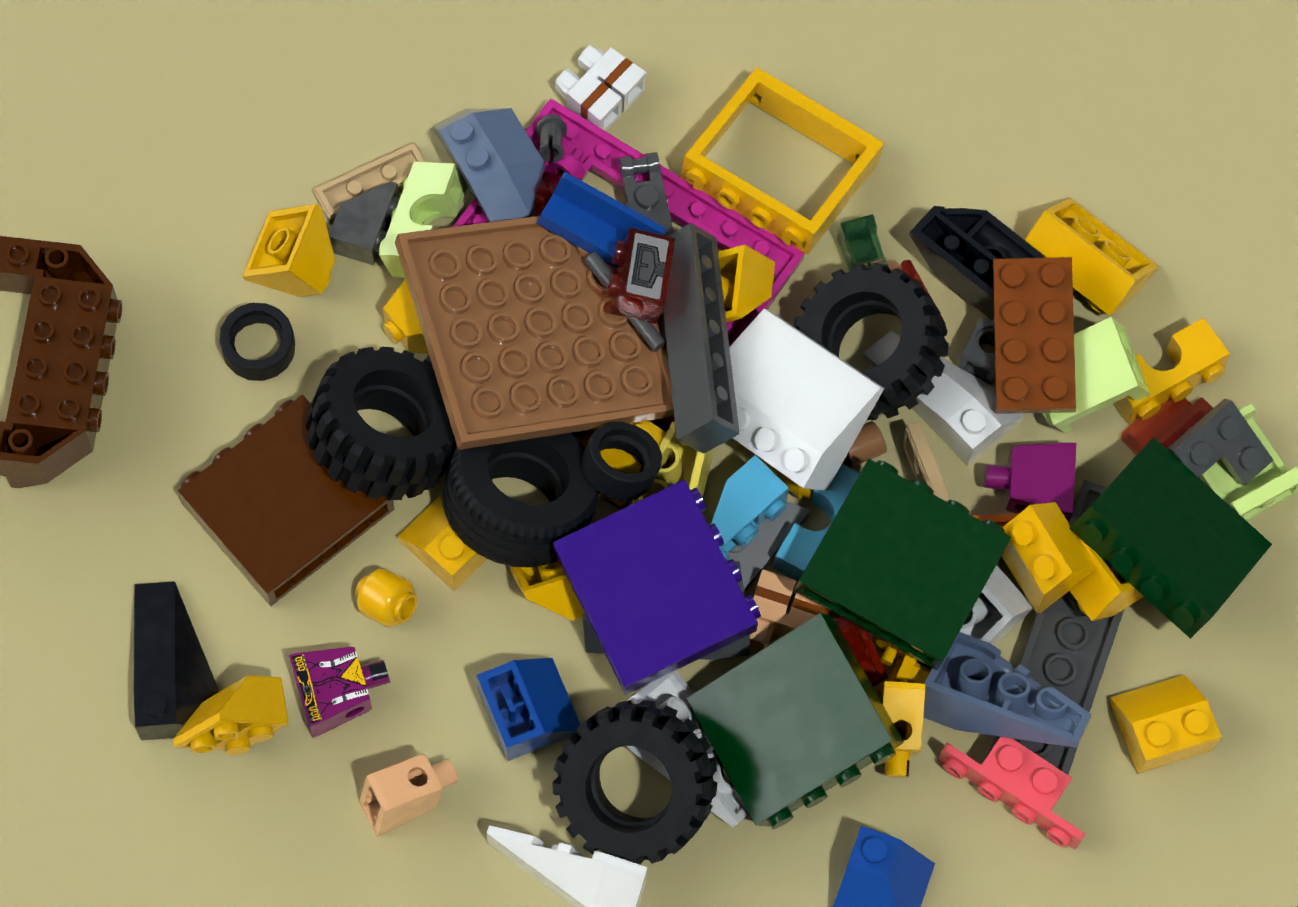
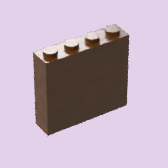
M303 394L295 401L288 400L275 411L274 417L263 425L259 423L250 428L244 435V440L232 449L227 447L220 451L214 457L210 466L201 473L196 471L190 474L182 482L181 488L177 490L182 505L270 607L395 510L393 500L387 501L386 496H380L378 500L366 498L367 493L358 490L355 494L345 489L346 484L338 480L335 482L327 475L328 469L326 466L320 467L313 456L315 450L310 449L306 438L308 431L305 427V422L311 403Z

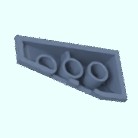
M962 632L958 633L938 670L932 668L924 683L926 686L923 718L959 731L1077 748L1091 718V713L1054 687L1045 688L1030 677L1031 671L1021 664L1015 667L1000 656L1001 650Z

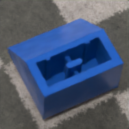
M553 658L513 660L476 675L478 692L507 762L564 740L572 735L581 725Z

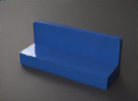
M567 172L563 173L553 195L537 221V224L588 253L597 252L604 262L628 275L635 234L639 233L662 239L666 232L665 227Z

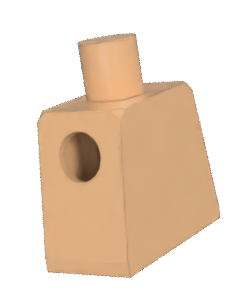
M420 754L367 775L359 803L376 836L379 837L437 807L443 788L458 782V775L449 759L431 766L427 756Z

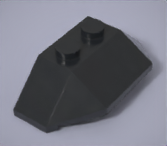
M934 206L909 233V236L934 275L990 320L994 319L993 259L1046 258L987 210L968 208L945 209L944 206Z

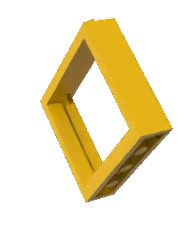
M756 67L686 153L680 178L693 185L692 188L701 190L718 200L723 207L734 210L746 217L756 227L769 231L782 239L788 246L792 245L808 255L876 167L884 142ZM749 102L854 164L811 220L706 158L707 154Z

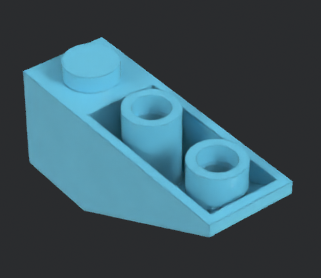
M756 455L727 479L711 524L715 523L723 538L724 545L719 548L726 561L730 558L728 553L738 544L744 547L753 540L759 532L757 529L759 525L767 518L770 521L775 520L787 507L785 502L787 501L789 487Z

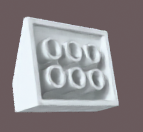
M763 309L729 347L740 433L733 437V439L802 488L827 491L884 388L770 310Z

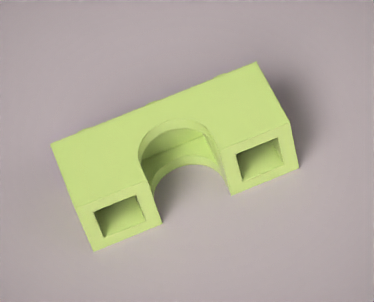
M413 163L409 176L404 180L403 192L397 208H394L392 211L391 223L386 237L381 241L379 247V256L392 277L406 278L395 245L398 234L434 229L433 226L428 225L431 221L440 217H457L468 186L456 164Z

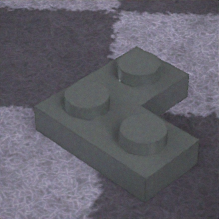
M1223 399L1167 448L1197 477H1200L1221 459L1237 483L1246 485L1274 461L1233 401L1229 399Z

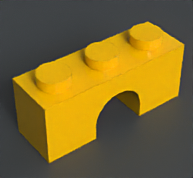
M1204 317L1171 336L1166 353L1173 361L1175 368L1167 371L1156 370L1146 363L1140 353L1135 355L1150 395L1138 401L1127 396L1113 403L1128 424L1138 418L1146 420L1152 417L1161 409V405L1170 400L1178 402L1187 397L1193 391V387L1202 382L1210 384L1225 373V366L1230 352Z

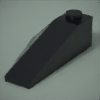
M175 581L135 584V728L141 741L174 738L199 705L220 691Z

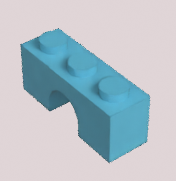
M841 464L827 491H813L811 505L824 511L832 523L860 473ZM794 523L775 555L773 569L798 582L830 525L820 531H811Z

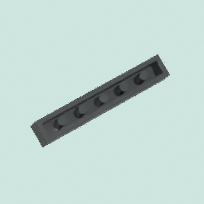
M689 223L664 238L669 243L661 288V301L663 304L664 332L668 351L667 362L670 370L675 433L679 442L704 454L740 433L717 239L715 236Z

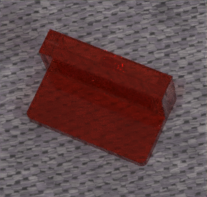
M1203 397L1193 405L1186 398L1178 402H1174L1171 398L1160 404L1161 409L1152 417L1146 420L1139 418L1122 433L1121 440L1136 455L1153 437L1167 449L1210 412L1213 407Z

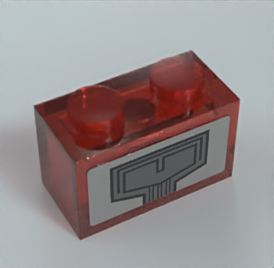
M630 227L624 241L617 240L612 257V263L618 264L617 274L611 275L606 295L609 298H613L611 314L653 324L657 323L666 303L675 238Z

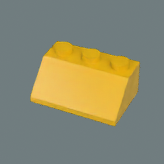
M1071 197L1046 209L1025 238L1027 243L1046 258L1072 257L1073 291L1077 290L1088 299V304L1095 311L1101 314H1108L1109 316L1123 309L1159 268L1158 264Z

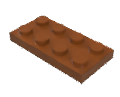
M1072 257L993 259L996 414L1076 412Z

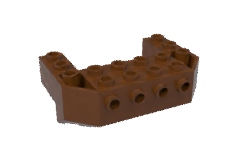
M0 236V291L31 294L6 422L0 421V476L7 477L11 488H24L47 484L93 452L96 433L101 428V406L103 396H106L109 385L108 369L110 359H113L115 353V332L117 323H120L122 316V300L117 299L113 284L81 245Z

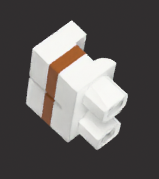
M588 45L578 58V65L586 71L585 75L579 78L567 69L555 81V89L567 100V108L577 113L602 130L607 131L622 115V111L625 112L646 90L647 72L611 47L604 53L598 48Z

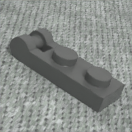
M646 153L645 158L633 160L631 156L619 158V168L627 207L665 227L666 232L662 239L673 234L674 231L663 185L658 153ZM648 174L649 181L636 183L634 175Z

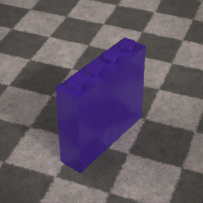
M685 479L553 542L557 559L625 695L756 632L758 626L756 619L761 617L751 595L744 597L738 585L743 579L733 559L726 561L719 548L724 545V541L715 523L708 525L702 514V511L706 510V505L697 488L690 490Z

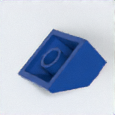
M861 826L833 907H921L935 863L902 840Z

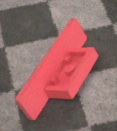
M1000 737L982 765L949 743H946L942 749L939 760L944 763L943 768L948 773L958 779L966 777L978 785L977 790L984 797L993 802L1000 800L1011 807L1012 814L1020 821L1028 825H1032L1034 822L1047 831L1046 836L1055 844L1063 848L1070 846L1076 849L1085 833L1051 811L1072 780V777L1013 738Z

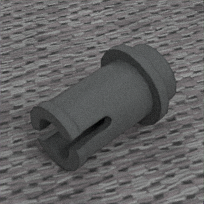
M555 114L544 116L537 124V134L540 137L539 154L546 162H550L551 151H554V162L561 160L564 154L563 138L566 135L567 126L562 118Z

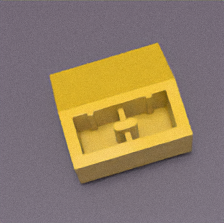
M247 675L203 701L174 737V747L191 748L192 753H207L217 749L225 750L227 755H239L250 751V746L257 742L272 739L274 732L289 725L282 678Z

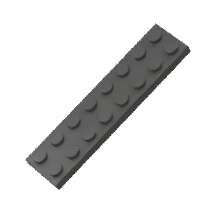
M1084 480L1069 521L1070 526L1078 520L1107 487ZM1068 591L1042 613L1036 615L1020 664L1031 671L1030 677L1045 688L1054 687L1090 712L1124 610L1114 616L1091 621L1080 610L1077 600ZM994 736L988 754L1000 738L999 736ZM1014 739L1067 775L1069 774L1077 748Z

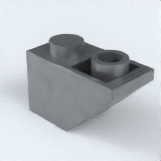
M389 181L341 203L329 233L334 254L375 265L380 243L386 237L391 223L392 211L394 208H397L400 200L398 183Z

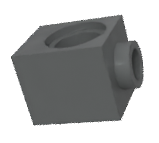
M981 317L961 355L958 367L993 385L995 381V352H985L979 345L991 344L995 347L994 319L988 320Z

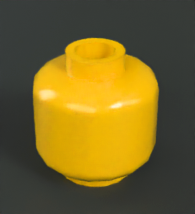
M377 569L370 573L369 576H364L356 587L359 612L385 627H394L400 623H405L416 609L417 596L415 595L413 584L406 578L387 569Z

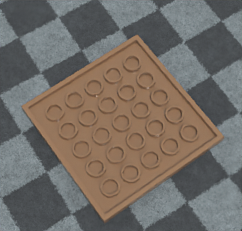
M540 216L400 233L396 237L395 245L458 450L597 429L607 423H636L674 417L670 370L665 346L656 352L650 348L585 263V259L590 253L537 224ZM606 263L624 288L627 289L629 275ZM629 293L660 333L648 297Z

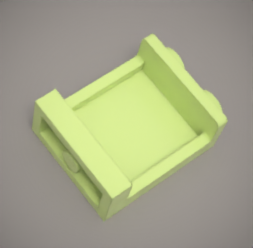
M1109 317L1074 334L1076 412L1043 413L1050 426L1054 425L1064 433L1073 430L1072 422L1127 396L1138 401L1150 395L1124 326L1114 318Z
M1252 403L1242 409L1238 405L1236 407L1274 461L1246 485L1237 483L1221 459L1199 477L1246 521L1298 492V467L1296 466L1291 470L1287 469L1253 419L1256 408Z

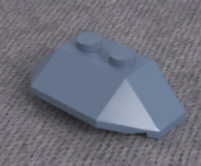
M512 108L465 109L433 126L488 222L532 216L533 203L539 190L545 163Z

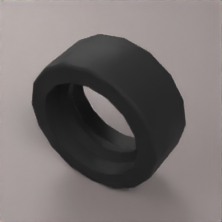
M249 303L236 308L226 317L220 328L219 342L226 365L236 375L247 380L264 381L277 377L288 368L294 357L295 337L289 318L280 309L267 303ZM255 323L273 326L279 332L281 338L278 351L271 357L260 361L247 360L241 357L235 348L237 333L244 327Z
M624 422L607 423L597 428L590 437L582 456L581 467L586 480L595 490L603 495L618 500L637 499L646 494L653 485L661 468L662 453L654 438L640 427ZM612 448L626 451L640 462L643 471L633 474L617 471L605 462L600 451Z

